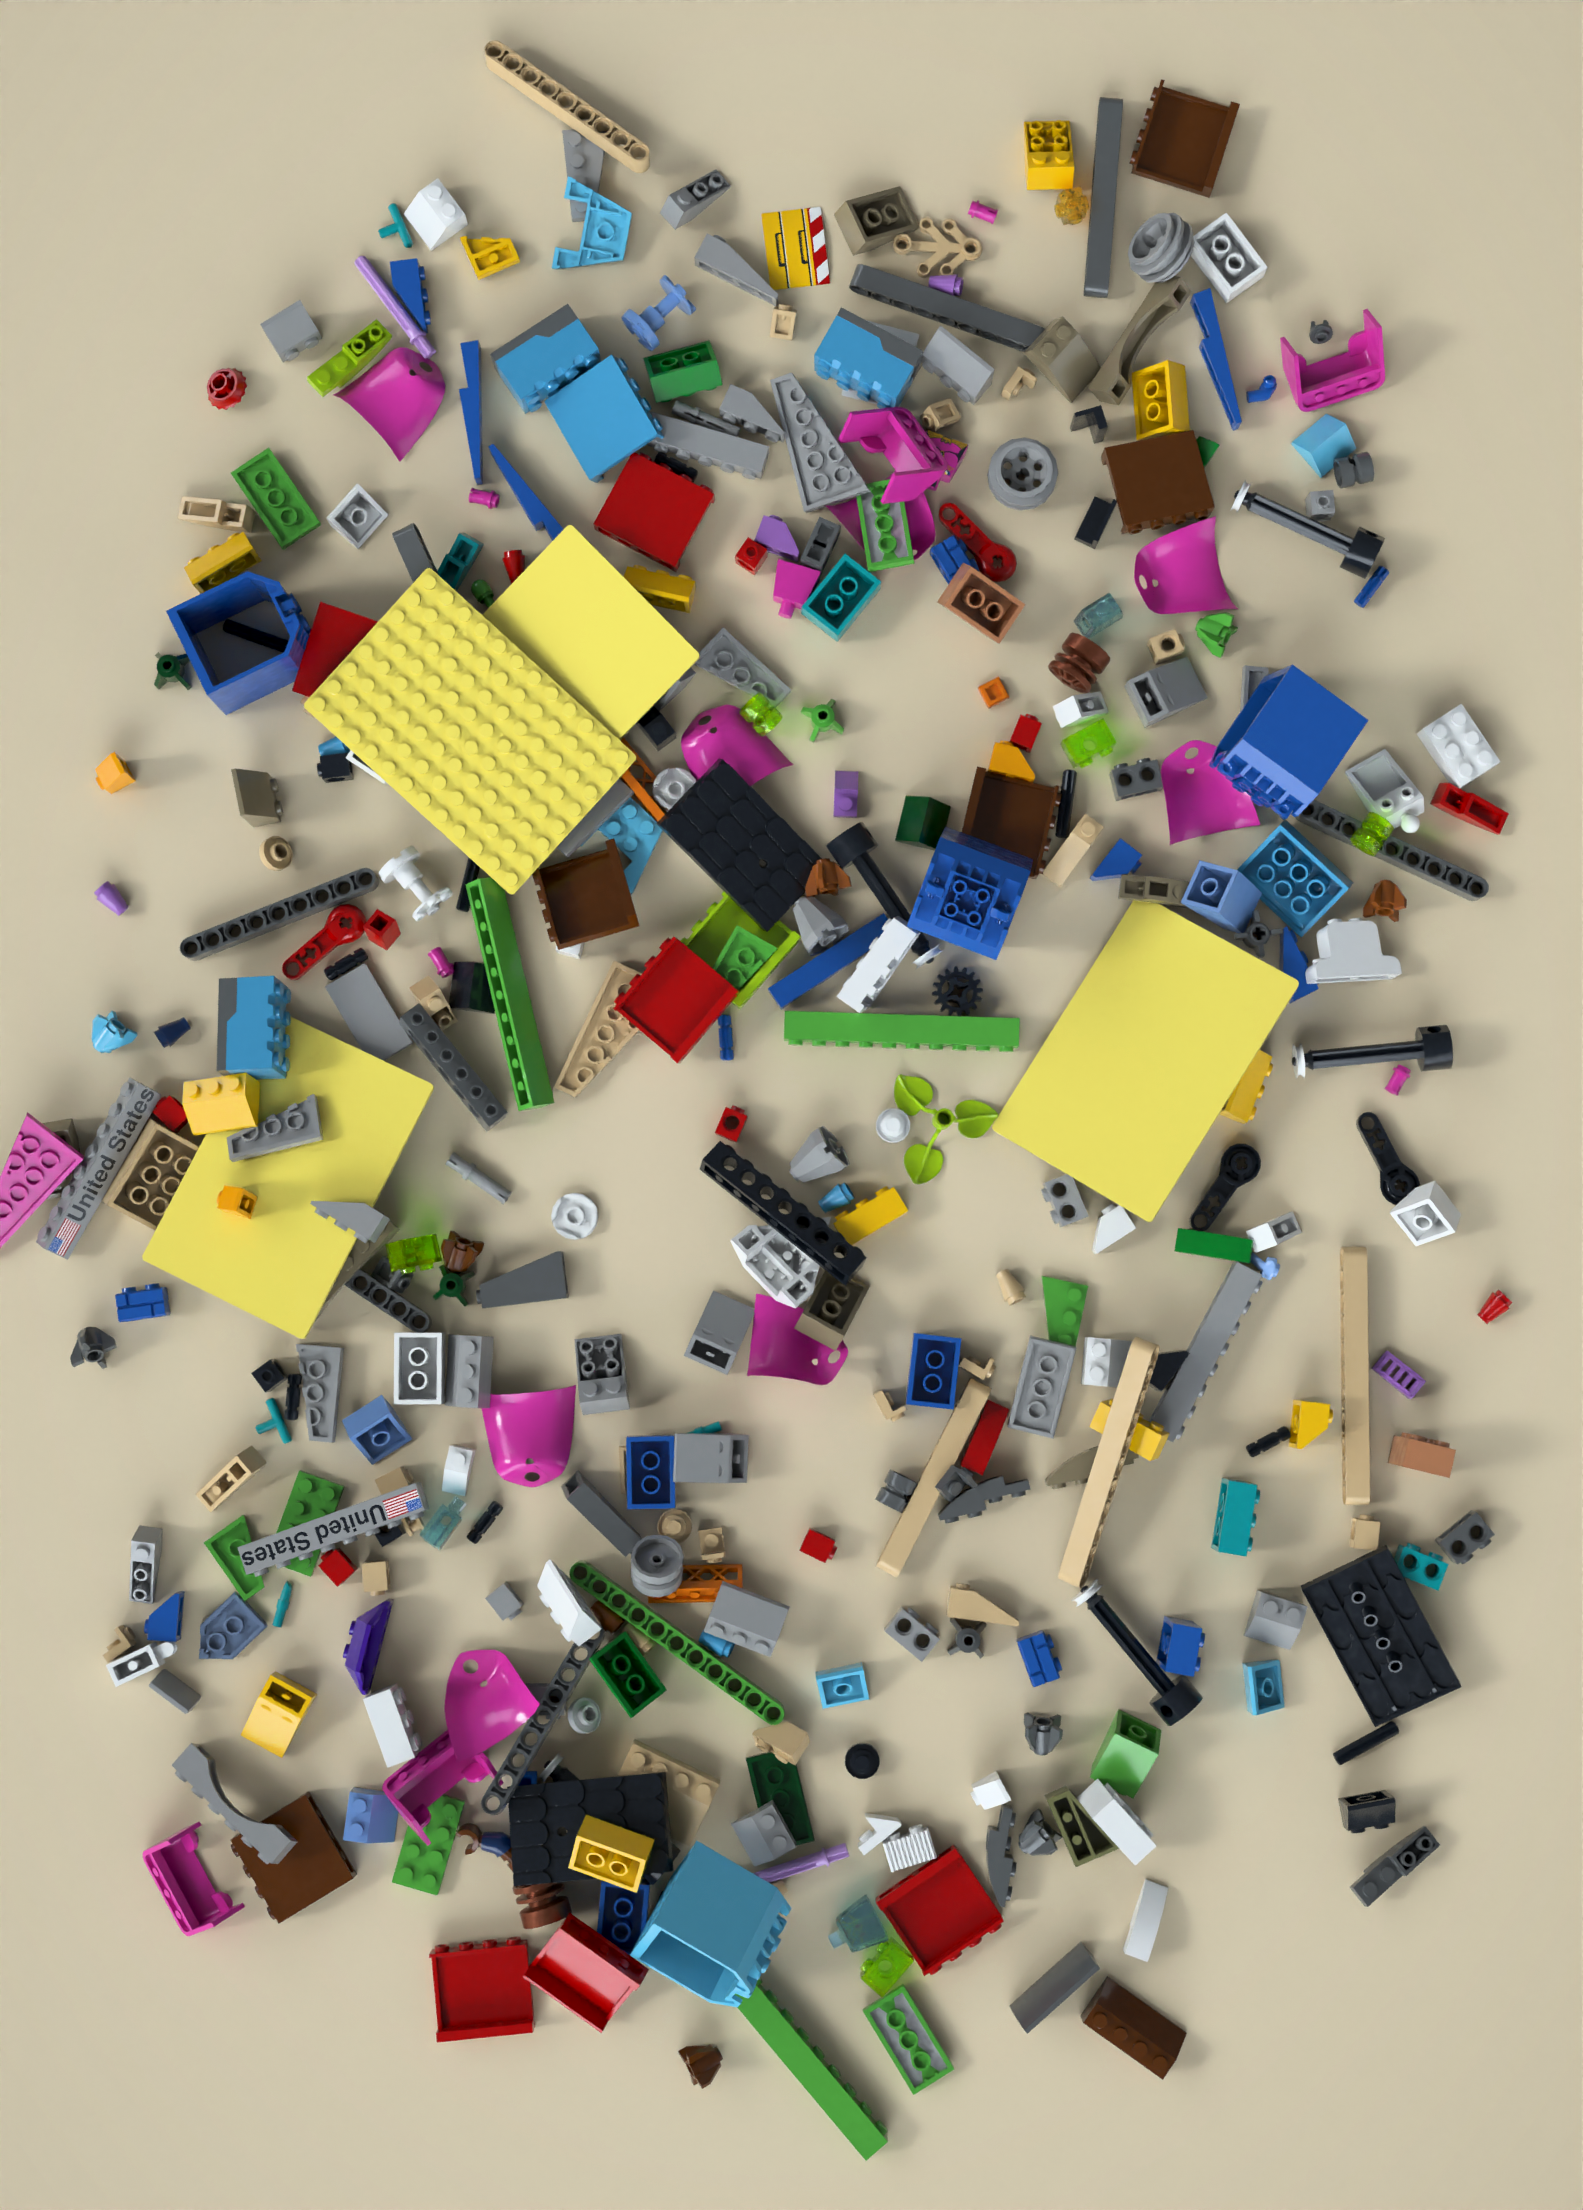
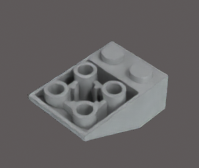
M1188 657L1149 670L1128 680L1125 685V689L1144 728L1208 698Z
M713 1291L684 1356L728 1375L755 1314L754 1308Z
M614 1334L574 1339L579 1403L582 1414L589 1415L630 1409L622 1335Z
M735 1433L675 1434L673 1482L747 1483L749 1435Z

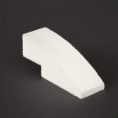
M1145 1879L1123 1947L1125 1954L1148 1962L1162 1917L1168 1887Z

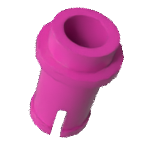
M972 200L968 214L972 215L971 218L977 217L993 224L998 210L980 204L979 200L977 202Z
M471 488L470 491L472 493H469V503L485 505L489 509L498 507L500 495L496 494L495 491L487 492Z
M441 947L434 948L428 953V956L438 969L437 974L441 975L442 978L450 976L455 971L453 969L454 964L448 961Z
M1400 1064L1393 1068L1394 1073L1384 1088L1396 1096L1399 1095L1406 1079L1410 1078L1409 1073L1411 1072V1070Z

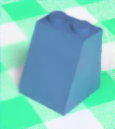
M1200 860L1181 903L1225 930L1244 933L1262 892L1238 870Z

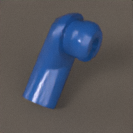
M1268 375L1264 377V382L1259 390L1247 391V402L1252 403L1270 399L1277 387L1276 378Z

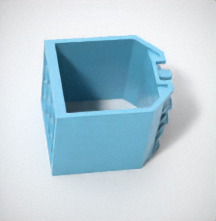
M696 1841L671 1875L630 1956L710 2003L738 2007L743 1999L734 1994L749 1998L752 1995L758 1979L762 1973H765L771 1962L769 1959L772 1952H775L781 1941L778 1936L783 1931L787 1921L778 1913L787 1916L792 1908L777 1887Z

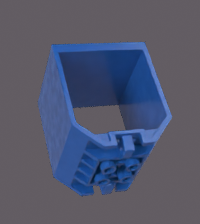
M247 571L166 611L207 696L225 715L295 682L311 628L303 614H300L302 609L292 593L287 594L280 582ZM263 601L274 603L290 635L285 652L220 683L197 633Z
M1292 664L1263 677L1215 748L1209 766L1215 768L1218 765L1216 770L1233 783L1232 787L1241 793L1246 792L1251 796V801L1258 806L1271 807L1283 820L1287 819L1290 814L1296 817L1319 795L1368 722V719Z
M945 826L917 896L907 927L997 960L1030 875L1033 859Z

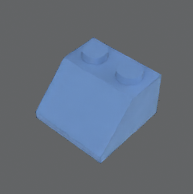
M383 1395L342 1420L350 1440L372 1465L412 1440L395 1410Z
M357 1787L350 1791L343 1836L344 1841L359 1843H388L395 1841L399 1812L384 1791Z

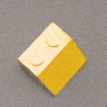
M1293 1400L1289 1447L1303 1449L1328 1428V1423H1332L1333 1409H1330V1404Z

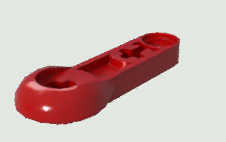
M945 503L940 507L939 521L952 535H955L957 540L961 539L964 542L967 550L975 557L981 574L993 582L1006 581L1013 575L1016 570L1017 561L1015 554L1009 547L991 541L955 504ZM945 509H952L955 512V517L952 520H946L942 516V512ZM959 518L962 519L959 524L963 528L970 527L969 535L966 533L960 534L961 528L956 524ZM994 558L1002 560L1001 568L992 566Z
M343 904L334 908L329 914L324 928L285 960L282 965L283 974L291 980H298L337 946L359 939L365 931L363 926L366 923V917L362 910L351 904ZM344 918L347 920L352 919L353 922H350L351 928H342L341 925L343 923L341 921ZM307 949H316L317 951L314 953L316 957L314 959L307 958L304 962L308 965L304 967L297 957L300 956L304 959L308 955ZM294 962L297 963L300 967L299 972L296 975H289L287 972L288 965Z

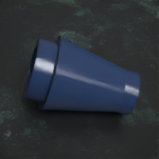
M183 1017L159 1026L158 1030L154 1033L165 1048L168 1045L171 1047L191 1027Z

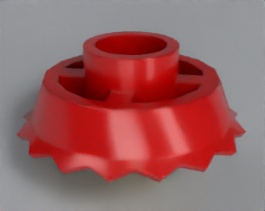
M222 368L211 375L207 383L208 400L211 401L212 406H216L218 410L222 408L227 410L229 407H235L236 403L241 402L247 387L245 383L246 377L242 375V371H238L236 368Z

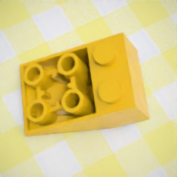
M1070 121L1024 122L1027 190L1073 189L1074 158Z
M275 1671L270 1675L261 1691L241 1736L283 1758L317 1694Z

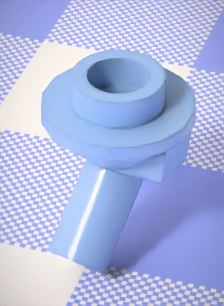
M1252 1252L1250 1262L1261 1270V1277L1266 1280L1276 1277L1280 1268L1277 1258L1267 1257L1264 1262Z

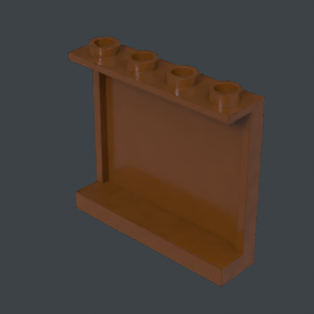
M1161 79L1159 88L1154 87L1150 101L1154 102L1152 109L1147 108L1143 122L1147 123L1145 130L1140 129L1136 143L1140 144L1139 150H1133L1129 163L1133 165L1131 174L1210 198L1240 104L1231 101L1230 106L1226 107L1163 87L1165 80Z
M1194 430L1104 448L1101 460L1102 464L1108 467L1122 518L1123 527L1121 534L1128 532L1129 534H1137L1143 529L1148 528L1157 530L1172 523L1173 525H1181L1186 523L1187 520L1192 519L1202 521L1211 515L1215 506Z
M977 766L962 833L1033 859L1028 878L1037 879L1038 874H1043L1046 861L1042 860L1044 851L1048 852L1051 838L1047 836L1049 829H1054L1056 816L1052 814L1054 806L1059 807L1062 793H1058L1059 786L1056 785L1054 788L986 772V768Z
M614 838L605 841L607 846L605 850L541 869L538 868L532 874L535 886L540 885L541 890L537 891L540 904H545L546 909L542 910L545 923L550 922L551 928L547 929L550 942H555L558 950L640 926Z
M309 1791L260 1821L265 1824L282 1825L298 1841L279 1864H266L258 1857L259 1851L254 1846L250 1848L241 1840L243 1836L241 1833L235 1835L230 1840L233 1853L236 1857L240 1856L244 1863L243 1870L245 1874L254 1880L256 1893L261 1899H265L270 1917L273 1920L276 1919L278 1924L344 1885L357 1875Z

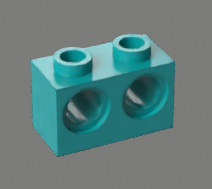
M1407 1543L1405 1547L1399 1544L1394 1559L1403 1576L1439 1591L1449 1564L1442 1562L1443 1557L1438 1554L1429 1552L1427 1556L1420 1553L1421 1548ZM1411 1554L1413 1556V1564L1410 1567H1405L1403 1560L1405 1556ZM1433 1563L1436 1568L1435 1573L1432 1576H1428L1426 1574V1567Z

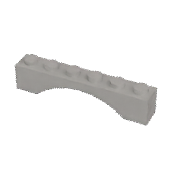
M191 1743L172 1764L177 1770L175 1772L176 1776L183 1782L188 1781L193 1786L191 1789L193 1793L201 1799L204 1797L209 1802L208 1807L215 1814H221L226 1819L224 1823L231 1830H238L243 1835L241 1840L250 1848L254 1846L259 1851L258 1857L266 1864H279L298 1842L282 1825L257 1822L236 1809L220 1786L215 1760L199 1744Z

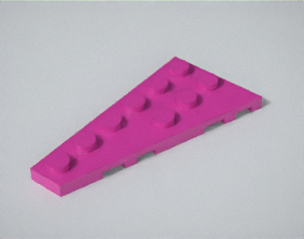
M28 1112L0 1175V1248L84 1158L81 1153Z

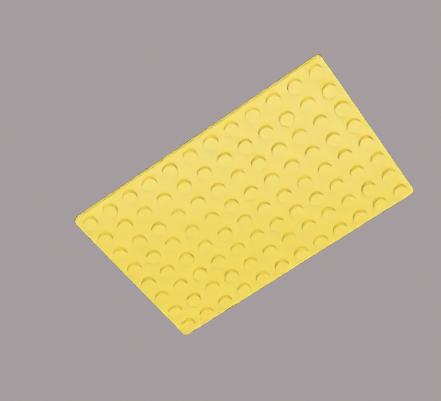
M568 525L482 614L619 740L700 658L699 652L572 525Z
M431 568L425 569L304 703V708L511 895L520 889L636 761V755Z
M1133 901L997 1117L992 1129L1147 1222H1152L1294 995L1299 982L1295 978L1158 903Z
M290 1016V1025L285 1028V1034H288L290 1037V1047L285 1050V1057L289 1058L290 1068L289 1071H286V1079L258 1080L260 1082L258 1124L265 1121L266 1117L272 1114L277 1115L287 1110L288 1106L294 1103L299 1104L307 1100L308 1096L315 1094L318 1101L323 1140L232 1162L229 1159L227 1137L243 1129L206 1134L144 1251L142 1259L300 1339H305L357 1240L354 1237V1230L348 1228L345 1231L334 1224L336 1219L331 1216L325 1219L315 1213L316 1207L310 1204L311 1201L365 1203L373 1208L434 1090V1086L411 1073ZM224 1185L243 1188L257 1196L251 1219L226 1213L217 1208V1197L219 1192L223 1191Z

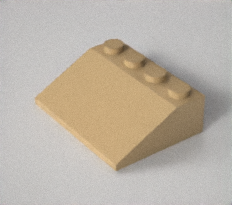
M149 1118L102 1201L113 1209L156 1230L200 1146Z
M634 1739L617 1776L666 1772L671 1838L690 1846L720 1785V1780Z

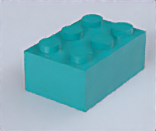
M844 554L803 604L801 614L838 642L879 592L881 581L847 554Z
M1222 1478L1211 1545L1212 1549L1217 1552L1247 1557V1551L1251 1552L1253 1538L1250 1537V1531L1256 1524V1514L1253 1513L1254 1505L1258 1504L1260 1499V1490H1257L1258 1485Z

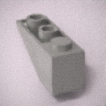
M715 169L670 194L660 213L676 230L693 220L724 194L731 185Z
M730 384L720 407L722 419L733 425L735 423L740 424L748 432L764 434L765 438L772 442H784L785 432L751 392Z
M311 1201L310 1203L316 1207L315 1213L325 1219L331 1216L336 1219L334 1224L345 1231L348 1228L354 1230V1237L364 1243L367 1240L375 1243L390 1220L365 1203Z
M139 1525L131 1540L129 1601L153 1604L162 1551V1528Z

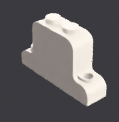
M1352 918L1347 922H1342L1341 919L1327 921L1328 925L1320 929L1316 935L1320 959L1313 960V965L1308 967L1305 972L1307 984L1390 980L1402 974L1399 960L1394 956L1382 954L1376 924L1369 920L1363 921L1362 918Z

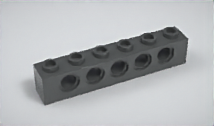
M420 1003L400 1017L399 1024L486 1132L506 1117L508 1112Z

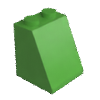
M1118 1709L1092 1764L1090 1778L1094 1780L1099 1779L1103 1785L1108 1782L1119 1794L1127 1795L1134 1799L1159 1755L1161 1729Z

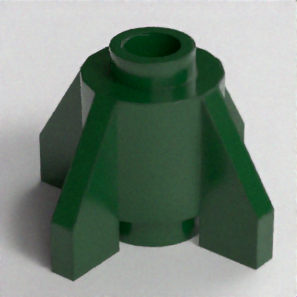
M158 652L155 655L159 659L157 662L158 674L154 685L160 689L167 681L172 683L180 681L189 690L191 686L183 679L185 674L184 666L190 661L187 653L179 656H161Z
M441 1265L439 1268L443 1277L439 1284L440 1290L433 1295V1298L438 1300L444 1295L447 1297H457L463 1306L466 1307L469 1303L463 1295L466 1288L465 1281L476 1274L474 1271L460 1276L459 1274L449 1273L445 1265ZM449 1281L455 1282L456 1286L454 1289L450 1290L448 1288L450 1285Z

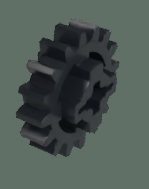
M955 966L952 973L945 969L946 976L940 974L937 976L940 983H933V987L937 988V991L932 992V996H938L934 1004L942 1005L940 1012L947 1009L948 1016H951L953 1012H956L957 1016H961V1012L964 1011L968 1016L970 1015V1007L974 1010L977 1009V1005L974 1002H981L982 998L977 996V994L983 992V988H977L981 981L980 979L973 980L974 972L969 975L966 974L967 968L965 967L962 972H958V968ZM956 977L964 978L967 982L957 981ZM947 981L948 991L942 994V986ZM954 987H956L957 989H964V991L961 993V997H958V995H951V993L954 991ZM973 990L972 999L968 1003L966 995L968 992ZM952 1001L957 1003L959 1007H953L947 1003Z

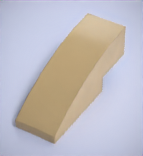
M182 496L177 518L208 527L251 533L256 511L247 505L226 503L223 500Z

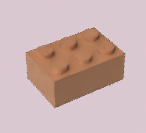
M962 563L937 603L999 644L1026 605L965 563Z
M1402 1432L1401 1437L1395 1435L1393 1437L1388 1463L1450 1478L1456 1450L1449 1448L1450 1443Z

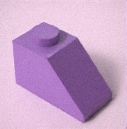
M764 515L754 541L766 548L767 552L798 562L799 550L786 523L782 522L783 519L778 516L770 515L768 517Z

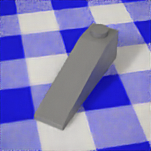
M707 233L694 257L695 266L777 306L778 294L722 237L718 235L711 236Z

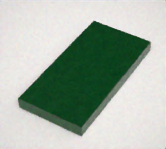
M770 1751L746 1757L757 1807L759 1808L773 1800L792 1833L796 1846L815 1841L797 1764L793 1765L790 1762L785 1764L779 1761L775 1754Z

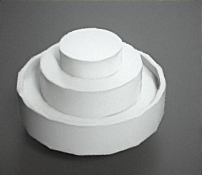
M896 1108L883 1111L876 1121V1131L879 1137L889 1143L902 1141L910 1130L908 1116L902 1110Z
M584 1697L571 1703L568 1709V1721L573 1730L580 1734H587L599 1727L601 1712L594 1700Z

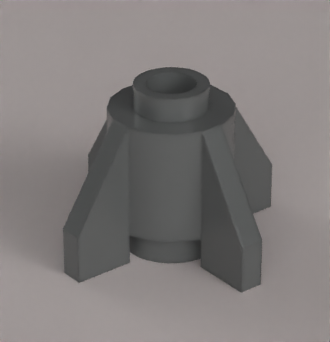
M1254 910L1250 926L1246 928L1244 933H1237L1234 937L1235 940H1241L1247 947L1254 949L1258 958H1263L1265 956L1263 945L1267 943L1270 937L1282 934L1283 930L1282 928L1269 930L1265 924L1260 923L1259 910ZM1252 933H1255L1258 936V940L1256 937H1253Z
M96 1327L82 1329L77 1335L78 1339L70 1357L72 1366L76 1367L84 1363L85 1358L88 1362H97L102 1369L107 1368L104 1353L117 1347L115 1339Z
M952 1618L950 1622L957 1630L955 1634L956 1644L949 1648L947 1652L950 1655L960 1650L966 1653L975 1652L981 1659L984 1654L978 1648L980 1645L979 1634L987 1624L981 1622L975 1629L971 1626L961 1627ZM965 1637H972V1643H964Z
M1028 1712L1024 1713L1025 1737L1030 1749L1037 1755H1047L1052 1752L1062 1739L1063 1730L1059 1728L1061 1716L1057 1714L1050 1717V1719L1045 1717L1036 1718V1716Z
M1040 1809L1031 1814L1023 1832L1019 1835L1018 1845L1025 1854L1032 1856L1053 1854L1058 1850L1055 1843L1062 1838L1061 1833L1053 1831L1051 1826L1044 1821L1045 1818Z

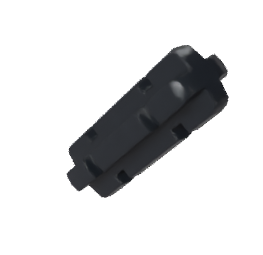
M658 452L654 460L656 464L663 463L672 469L671 472L679 476L684 474L693 480L692 482L696 480L698 475L696 469L688 468L686 464L672 457L668 458V455Z
M359 948L354 951L353 955L349 954L335 962L334 966L330 965L325 968L324 973L329 980H333L338 977L339 973L343 974L357 966L358 962L362 963L367 960L368 956L363 948Z
M300 1374L288 1375L287 1384H289V1387H287L285 1404L287 1409L284 1414L286 1420L298 1419L299 1410H297V1407H299L301 1391L299 1385L302 1380Z
M1283 1426L1277 1429L1276 1433L1272 1432L1258 1439L1257 1443L1253 1442L1247 1445L1246 1450L1251 1457H1255L1261 1454V1451L1265 1452L1280 1444L1281 1440L1284 1442L1291 1438V1433L1287 1427Z
M493 1501L490 1504L488 1511H485L474 1525V1530L471 1529L468 1533L467 1539L477 1544L482 1538L481 1535L485 1534L495 1521V1516L501 1513L503 1507L498 1502Z

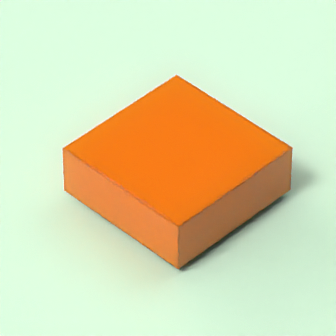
M999 676L978 687L988 709L1009 699V695Z

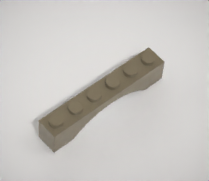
M1174 276L1165 282H1155L1088 387L1100 402L1119 406L1131 387L1132 368L1142 346L1164 321L1181 309L1192 292L1181 277Z
M389 1220L375 1243L370 1240L364 1243L357 1238L316 1320L353 1275L400 1230L391 1220Z

